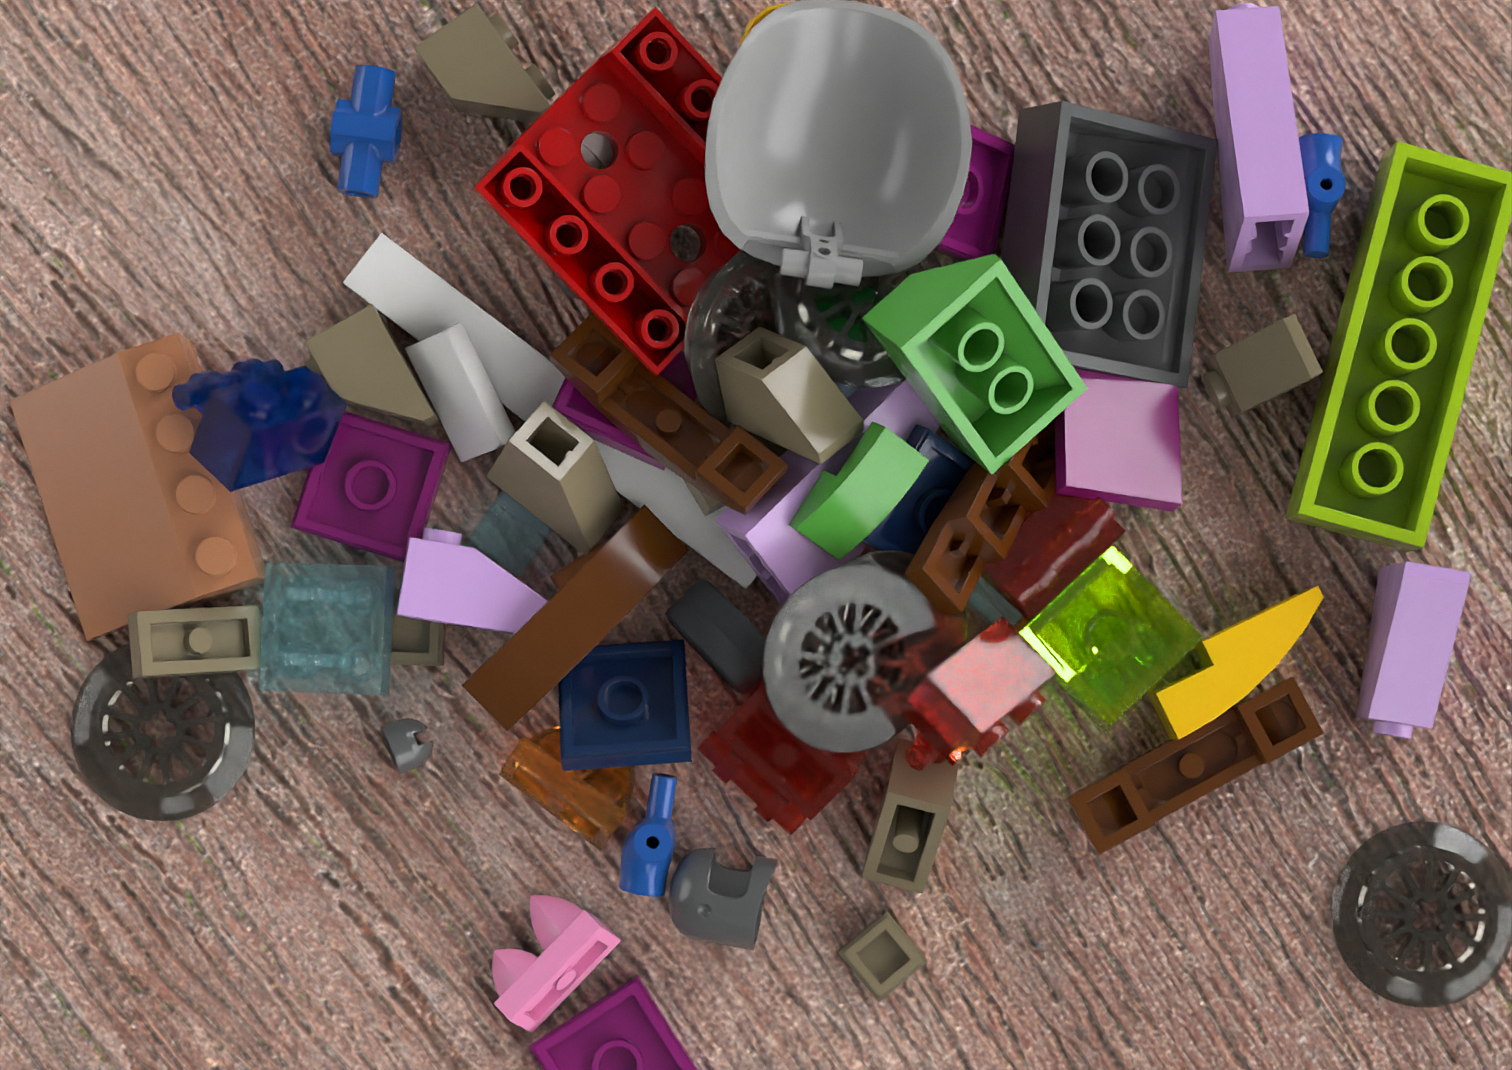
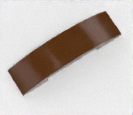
M593 313L550 354V361L563 376L626 436L680 478L739 513L746 515L788 470V464L740 426L732 432L660 374L654 376Z
M644 504L461 686L508 731L658 584L689 549Z
M1289 677L1237 703L1215 720L1179 740L1169 739L1070 795L1067 797V800L1096 854L1101 855L1156 825L1155 822L1254 768L1262 764H1269L1324 734L1294 677Z

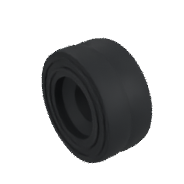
M703 578L696 581L686 591L684 596L675 601L665 613L667 620L688 644L726 683L742 695L748 693L757 685L760 679L767 675L780 661L775 649L755 626L715 586Z

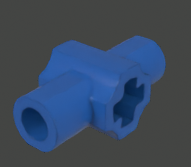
M356 65L350 100H337L330 129V153L332 156L341 157L336 190L339 193L362 198H377L383 163L395 164L402 136L403 111L399 107H392L396 72L393 70L372 65Z

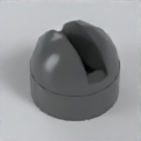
M406 718L381 727L386 747L399 775L419 767L432 754L433 740L417 745L414 736L428 729L419 720Z

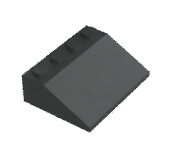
M1065 101L1019 109L1001 260L1075 369L1174 385L1180 389L1188 388L1217 152V139Z

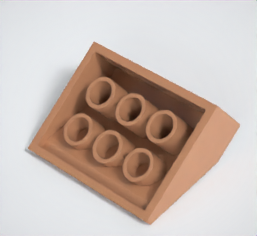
M175 333L115 353L9 400L87 641L129 628L127 615L136 611L186 609L270 581L192 341L180 333Z

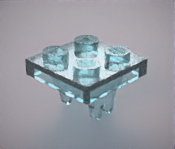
M265 563L259 690L389 695L395 567Z

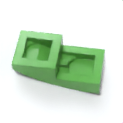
M872 421L839 474L835 476L826 471L822 472L789 523V526L829 555L840 560L862 542L887 517L916 481L929 460L887 427Z

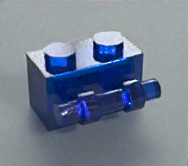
M251 358L235 363L231 371L219 373L216 370L198 372L191 375L187 383L176 385L172 390V400L178 409L187 410L195 407L202 414L189 453L230 492L325 463L347 406V402L333 391L320 375L310 370L306 365L284 371L283 365L276 359L263 362L258 358Z

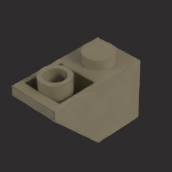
M477 3L414 47L423 65L459 112L533 123L550 106L547 100L556 95L547 79L534 63L524 69L512 53L511 49L519 43L501 16L495 13L490 18H487Z
M759 326L715 359L727 421L734 425L740 426L819 464H822L865 430L861 416L809 349L802 344Z
M546 401L540 404L509 439L486 476L585 556L588 555L624 511L595 440Z

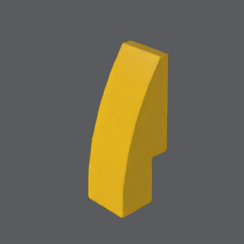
M1319 586L1298 592L1193 643L1204 667L1148 693L1169 739L1179 740L1215 720L1248 695L1281 662L1304 632L1323 600L1324 596Z

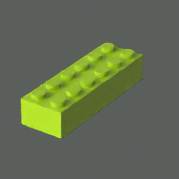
M1399 141L1382 155L1285 519L1404 552L1424 548L1512 217V172Z

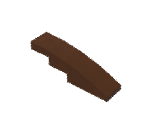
M1054 419L992 475L977 462H974L933 522L904 573L943 616L963 612L985 565L1005 560L1027 514L1048 507L1056 491Z

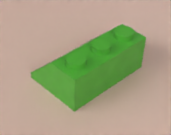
M995 254L911 274L862 317L952 443L991 475L1088 389L1003 261Z

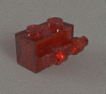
M1055 491L1046 509L1034 511L1023 522L1006 559L986 564L981 576L1029 623L1034 622L1041 614L1050 623L1077 597L1069 587L1086 570L1096 578L1121 554L1122 550L1114 542L1126 530L1114 519L1116 513L1102 498L1097 497L1094 500L1056 494Z
M1003 616L929 673L898 709L919 731L915 737V743L905 752V758L913 769L922 771L931 763L940 764L945 760L953 767L972 750L981 758L984 757L1009 733V729L1004 725L1011 719L1018 727L1021 726L1047 701L1041 695L1040 690L1057 672Z
M776 667L763 676L758 684L738 701L716 732L714 730L711 731L696 748L714 765L711 769L713 774L724 784L731 780L756 803L753 810L768 823L773 819L789 835H792L806 818L812 820L855 777L867 754V751Z

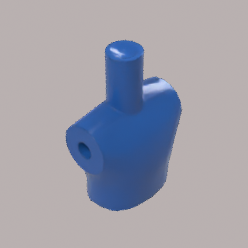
M1310 133L1299 137L1309 215L1304 230L1303 255L1310 258H1325L1329 256L1331 214L1340 201L1346 187L1341 168V154L1344 141L1340 136L1334 134Z
M652 773L646 815L634 825L622 847L619 888L625 892L650 897H660L666 893L667 875L676 844L675 825L671 819L678 778L676 776Z

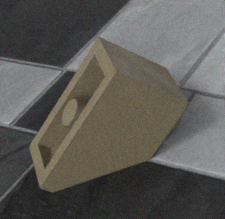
M372 304L305 341L313 358L304 362V365L322 396L333 391L335 397L344 404L427 427H432L440 422L435 409L380 312Z
M1294 313L1213 354L1205 361L1209 372L1203 375V381L1214 405L1218 409L1226 406L1231 418H1234L1301 387L1323 373Z
M898 738L885 780L861 878L924 893L951 810L960 753Z

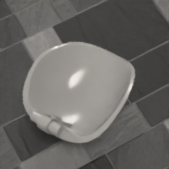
M802 0L791 2L773 10L752 28L738 48L724 73L712 104L705 150V184L709 207L722 233L740 250L742 249L756 258L779 265L781 275L804 278L805 285L832 289L833 283L859 286L861 277L899 273L920 263L941 243L953 222L964 193L970 167L972 136L969 111L962 85L951 57L935 36L918 22L883 7L849 0Z

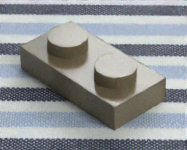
M258 605L136 611L127 615L133 679L250 672L264 668Z

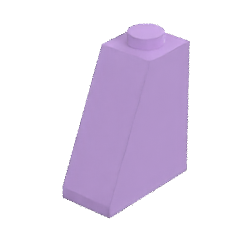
M1408 561L1379 568L1356 718L1374 721L1372 733L1411 739L1413 728H1433L1469 587L1471 572Z

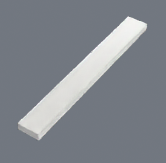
M383 233L378 236L344 280L345 286L366 302L372 304L378 311L418 341L462 321L502 405L524 422L543 401H546L551 406L553 405L565 379L554 364ZM595 440L616 492L639 509L645 504L678 539L745 590L748 589L758 575L715 521L728 508L727 506L705 516L683 479L665 467L663 471Z

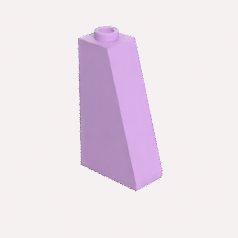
M1250 3L1237 4L1226 10L1215 11L1208 40L1216 139L1218 140L1217 154L1227 270L1229 273L1291 268L1309 215V207L1279 6L1259 7Z
M878 364L861 379L856 391L847 398L863 419L865 430L822 464L788 449L780 457L788 464V470L746 515L728 507L715 519L782 608L813 625L823 616L866 544L860 542L853 550L838 560L789 526L796 512L823 471L835 476L839 474L872 421L887 427L905 442L916 424L924 426L936 433L940 426L904 375Z

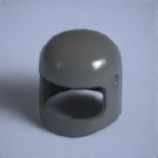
M700 848L691 851L678 864L671 882L669 912L674 926L680 933L691 939L754 950L762 917L766 888L775 872L778 859L757 855L752 869L740 870L720 864L716 860V848Z

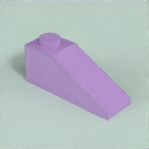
M424 528L422 539L412 537L408 539L395 616L514 635L547 602L546 599L477 549L460 546L462 538L460 533Z

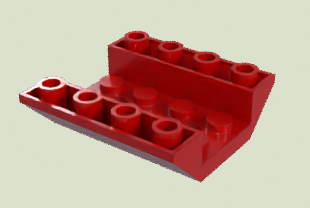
M656 7L595 60L502 153L472 188L654 376H657L701 331L697 324L760 260L742 249L740 250L722 233L709 207L705 184L706 139L713 100L722 77ZM588 134L602 135L612 146V160L604 169H596L589 166L582 157L581 144ZM678 226L690 227L699 236V253L690 262L680 260L671 250L670 237Z

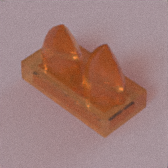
M560 726L537 733L530 739L524 736L509 754L499 775L601 851L628 814L625 810L633 794L636 769L635 766L589 769L581 777L577 776L574 770L563 771L560 754Z

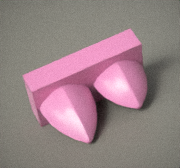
M549 895L530 896L532 927L544 952L539 957L520 949H499L493 953L492 974L495 988L499 995L494 1005L509 1021L531 1033L545 1021L621 941L603 921L586 910H582L577 905L562 898Z

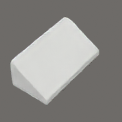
M462 321L405 348L461 462L507 444L516 432Z

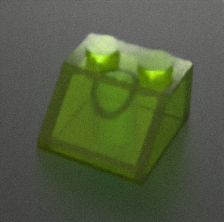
M1113 545L1104 551L1018 633L1061 690L1105 735L1199 647L1203 636Z

